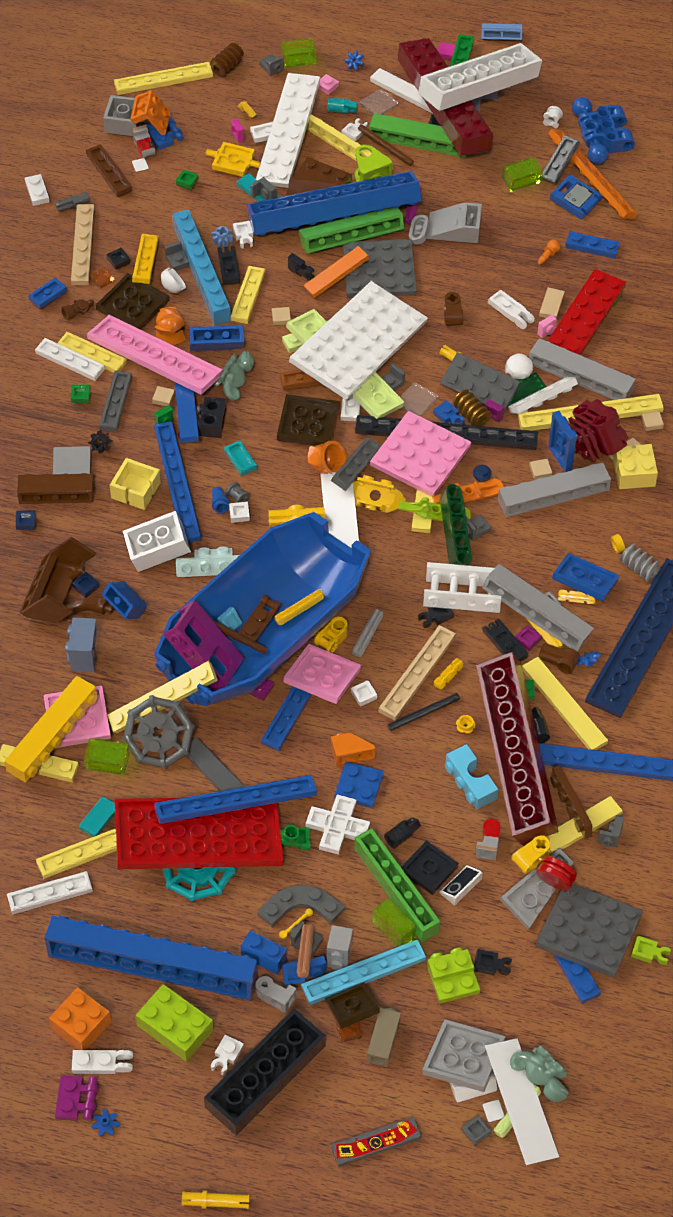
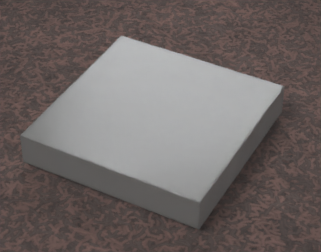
M90 446L54 447L53 474H90Z

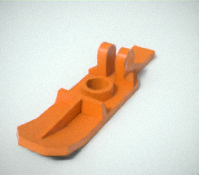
M496 478L480 483L475 481L474 484L465 486L455 483L462 490L463 502L496 496L499 493V489L504 488L501 480ZM442 494L432 495L434 503H440V496Z

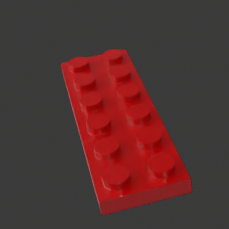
M594 269L548 341L581 355L625 288L626 281Z

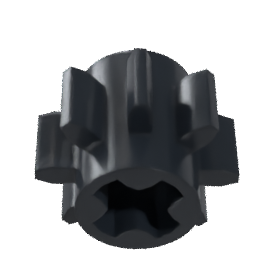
M99 430L97 434L93 433L90 435L92 440L88 444H91L92 451L98 450L99 454H101L104 450L110 449L108 445L113 441L110 440L109 433L102 434V430Z

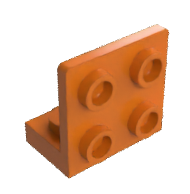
M152 90L135 96L130 118L133 124L148 119L162 136L166 135L170 117L169 108L163 104L159 96Z

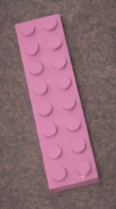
M108 315L87 333V339L201 395L220 378L223 372L222 369L111 315Z

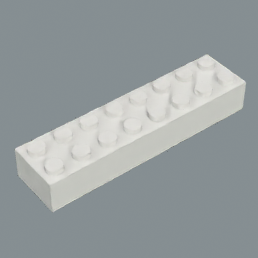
M522 43L424 75L421 77L418 93L437 110L441 111L538 77L542 59Z

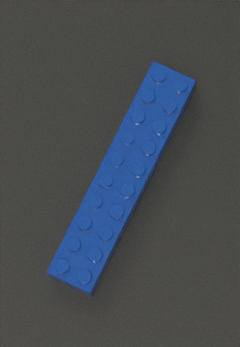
M412 171L249 203L246 204L254 235H265L270 231L280 232L285 228L295 229L305 224L315 225L320 221L330 222L335 218H349L354 214L364 215L369 211L379 212L383 211L384 208H398L404 204L414 205L422 200L419 181Z
M52 916L44 937L48 957L249 1001H252L256 981L258 980L257 960L251 956H237L228 951L219 952L205 946L201 948L192 946L187 942L177 943L167 938L158 939L145 933L135 934L126 929L117 930L107 925H93L84 920H70L65 916Z

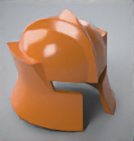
M176 307L161 308L156 317V337L171 345L187 340L183 330L178 331L184 326L186 330H189Z
M327 441L324 444L309 447L308 463L321 474L337 472L347 461L346 450L337 441Z

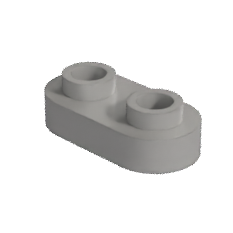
M418 215L411 222L409 238L412 244H422L427 239L430 223L425 215Z

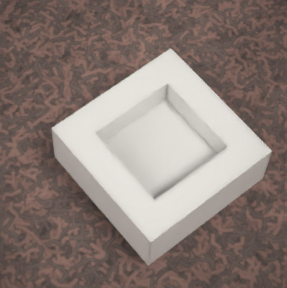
M248 502L229 503L231 523L250 521Z
M369 681L351 688V693L360 707L377 699V693Z

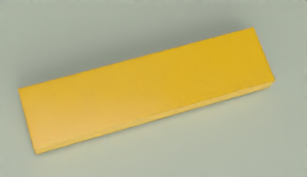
M141 235L132 282L150 284L159 236Z

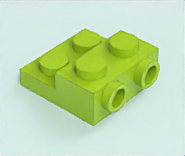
M455 948L450 951V954L446 955L435 953L427 960V968L439 1004L480 993L474 973V965L468 949Z

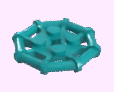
M235 867L177 868L178 875L173 878L171 868L163 869L167 890H172L186 897L190 902L222 895V891L231 877L236 875ZM219 872L224 873L222 878L216 884L214 879L217 876V874ZM183 881L191 885V891L178 883ZM208 884L212 887V888H208V889L196 891V887L203 888V887H205V886L208 885Z

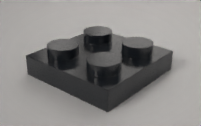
M426 840L401 868L409 879L433 895L458 868V863Z

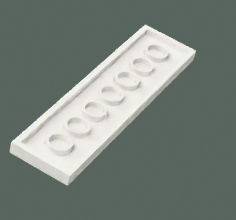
M288 73L256 180L264 177L273 186L289 187L321 80L319 76Z

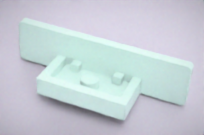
M218 547L217 549L199 548L194 550V558L176 559L177 577L218 575L240 555H232V548Z

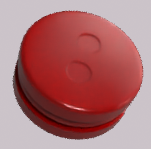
M545 856L536 870V874L542 881L562 891H569L577 878V873L571 866L551 856Z

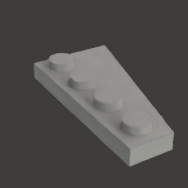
M560 848L550 855L567 863L569 866H572L574 863ZM540 865L500 898V901L527 930H529L556 890V888L542 881L536 874V870Z

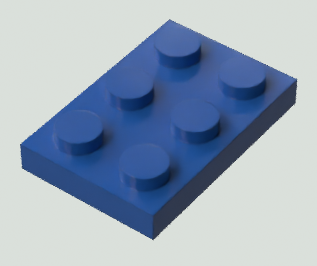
M558 410L552 413L548 448L564 472L572 471L577 434L575 430L570 428L567 418L562 416Z
M568 553L554 571L552 579L595 599L604 601L618 582L620 575Z

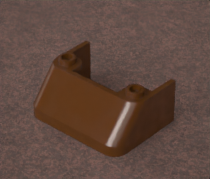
M70 537L48 552L40 562L20 609V614L27 618L51 623L62 622L65 617L72 614L73 610L63 605L64 599L72 580L83 574L85 562L94 557L96 552L73 537Z

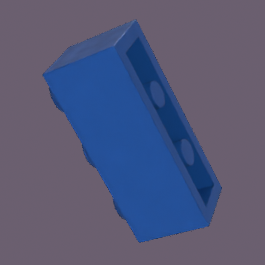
M243 325L189 327L190 351L243 349Z

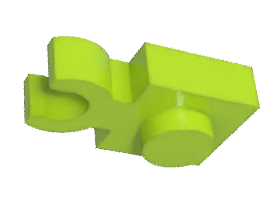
M637 936L631 957L648 963H652V960L656 959L658 963L667 965L668 959L661 955H670L671 949L668 947L657 948L658 942Z

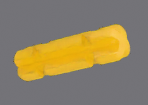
M559 590L558 592L559 601L566 602V600H569L568 602L583 604L587 602V604L592 605L595 603L594 597L583 592H567V590Z
M456 658L452 665L450 664L434 680V686L439 690L443 689L446 686L445 683H448L457 674V671L463 668V661Z

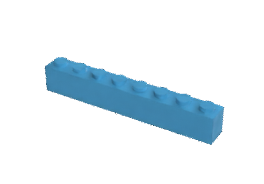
M189 209L172 213L173 228L178 240L182 243V250L189 261V267L214 326L230 322V306Z

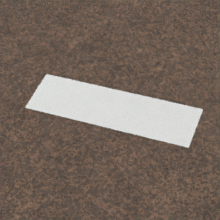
M336 472L321 474L325 519L328 521L329 533L352 548L351 545L356 540L359 541L353 483L344 491L331 481Z
M518 1039L485 1045L525 1164L529 1165L558 1158L559 1155L537 1092L534 1091V1084L528 1080L525 1069L515 1071L510 1066L511 1057L515 1053L522 1051Z

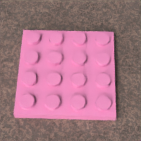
M408 411L372 458L370 466L432 497V495L437 494L469 450L471 442Z

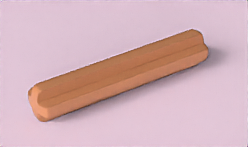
M304 924L302 926L297 964L299 978H306L309 975L314 936L312 924Z

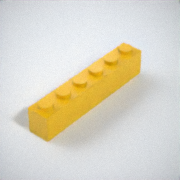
M76 676L4 761L6 771L25 783L30 777H34L39 766L48 760L54 748L56 749L60 746L64 736L69 734L73 730L74 724L84 717L89 706L95 704L97 700L96 686Z

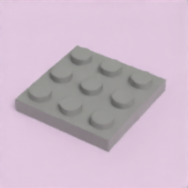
M444 1019L422 1069L423 1075L485 1092L493 1073L485 1045L506 1041L505 1036Z

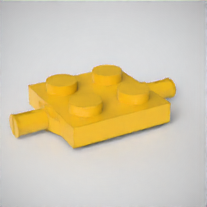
M223 142L217 151L206 150V156L215 158L212 163L213 170L244 177L250 167L259 169L261 164L259 161L252 160L255 155V149Z

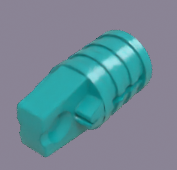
M329 97L327 112L356 113L358 105L357 102L350 101L349 99Z

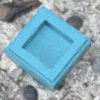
M233 607L228 608L217 618L220 624L232 630H235L242 624L239 615Z

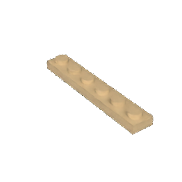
M77 204L71 285H89L94 204Z
M440 625L437 627L380 705L379 713L396 721L454 641L456 633Z

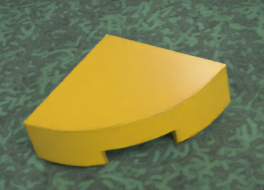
M241 102L238 105V108L242 112L245 111L248 117L253 118L256 115L247 102Z

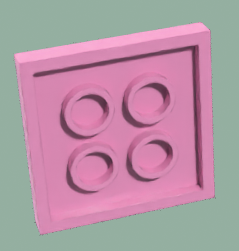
M308 644L284 676L283 682L337 704L360 672L361 665Z
M102 685L96 686L97 700L95 704L89 706L84 717L74 724L73 730L64 736L59 747L111 739ZM62 692L44 695L46 711Z

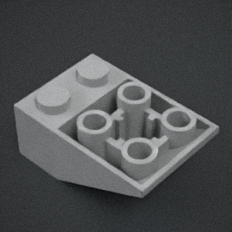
M461 203L430 212V226L427 239L478 243L482 204Z

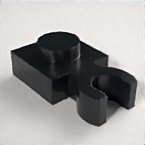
M293 253L288 256V269L292 273H296L300 277L304 276L309 281L315 277L312 274L314 268L305 265L303 259Z
M428 607V612H421L418 615L419 621L427 620L423 622V628L430 627L434 621L439 625L454 618V612L451 609Z
M478 949L475 955L474 971L495 975L497 970L500 974L507 976L510 974L511 969H506L503 964L510 965L512 959L508 957L498 959V953Z

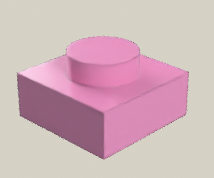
M326 74L320 79L318 89L329 95L339 87V81Z
M551 315L539 322L537 334L541 338L551 335L556 329L557 319Z

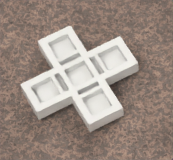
M337 795L331 811L311 807L306 827L324 832L319 850L339 855L344 838L355 840L356 836L369 830V821L352 817L356 806V799Z

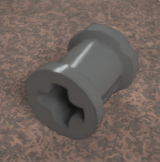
M233 482L227 487L226 495L231 496L236 503L249 500L250 494L247 491L244 492L238 482Z

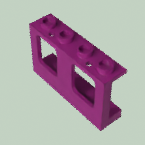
M196 600L181 607L179 612L182 616L174 628L164 632L163 635L192 669L209 661L212 653L216 655L226 667V671L221 676L213 667L217 681L207 687L214 692L228 684L243 657ZM188 623L202 639L198 647L185 633Z

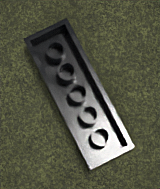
M293 1009L204 1097L205 1108L237 1136L326 1046V1035L296 1009Z

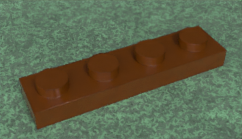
M101 144L86 150V155L117 197L132 191L131 184Z
M560 765L552 767L551 784L554 788L558 789L559 798L562 803L565 802L569 817H573L575 820L576 830L578 833H582L584 839L592 837V823Z

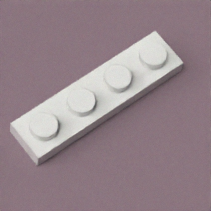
M566 377L509 405V411L516 414L526 413L531 407L541 406L545 400L557 398V394L561 392L571 391L572 387L578 384L575 377Z

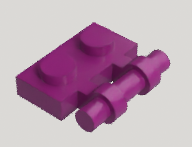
M61 1075L55 1119L77 1121L78 1113H84L83 1119L91 1121L96 1110L94 1101L95 1095L98 1094V1078L89 1077L88 1084L82 1085L83 1077ZM81 1094L87 1095L85 1103H80Z

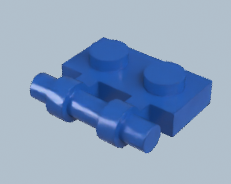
M169 117L167 130L170 129L171 132L168 133L166 131L164 136L157 131L151 122L144 124L147 126L151 140L158 150L172 146L173 140L176 138L178 141H182L184 138L181 129L176 127L173 118Z

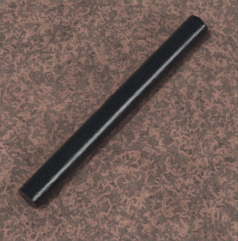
M457 693L387 724L388 729L393 731L460 700V697Z

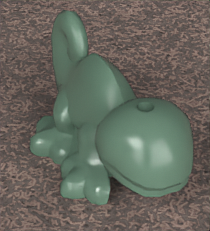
M247 351L242 352L237 362V356L233 353L230 360L223 367L220 378L214 384L219 386L222 383L224 394L233 401L240 399L241 394L238 387L244 385L246 380L245 372L251 371L254 366V358Z
M539 1046L538 1049L536 1047L533 1049L535 1054L529 1051H520L511 1057V1068L515 1071L525 1069L526 1076L531 1083L544 1086L543 1093L548 1100L558 1103L568 1098L569 1091L557 1079L565 1078L568 1074L542 1046Z

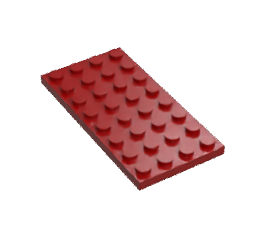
M128 798L114 800L117 870L283 866L277 803L159 824L154 809L155 803L180 798Z

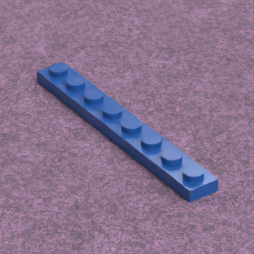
M172 421L155 424L154 430L174 511H176L183 524L188 543L201 541Z
M539 743L545 766L555 767L560 765L562 768L673 781V760Z
M309 775L155 803L154 809L159 824L316 796L317 789L312 776Z

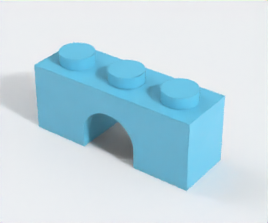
M467 744L446 754L445 768L449 774L452 773L456 785L459 789H463L466 799L470 804L479 809L497 800L498 788L488 774L480 778L472 777L469 774L476 770L477 758Z

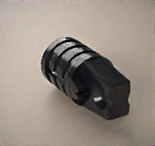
M534 707L532 714L538 741L540 744H543L550 739V734L541 710Z
M413 817L403 820L393 829L386 832L384 838L391 848L396 849L409 839L421 824L418 819Z

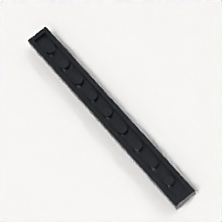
M357 415L355 433L389 437L402 419L387 417L376 419L374 416ZM432 422L470 441L471 444L537 450L538 431Z

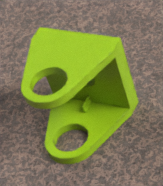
M361 145L356 148L355 156L358 164V169L355 171L356 182L392 175L393 162L390 158L370 145ZM361 150H369L372 154L368 157H363L359 152Z

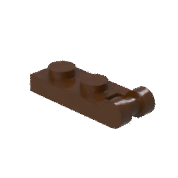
M263 595L260 603L238 633L257 642L280 610L282 603L274 602L269 596ZM268 606L271 610L267 611L265 607Z

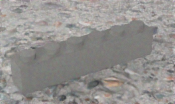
M539 338L529 353V359L534 367L563 379L575 377L577 385L612 400L629 398L634 391L635 378L554 345L549 341Z
M604 463L592 464L545 478L541 477L537 480L522 482L518 485L506 486L499 489L498 502L506 518L609 491L611 478Z
M500 564L487 576L482 586L491 595L501 596L503 603L577 652L586 643L594 629Z

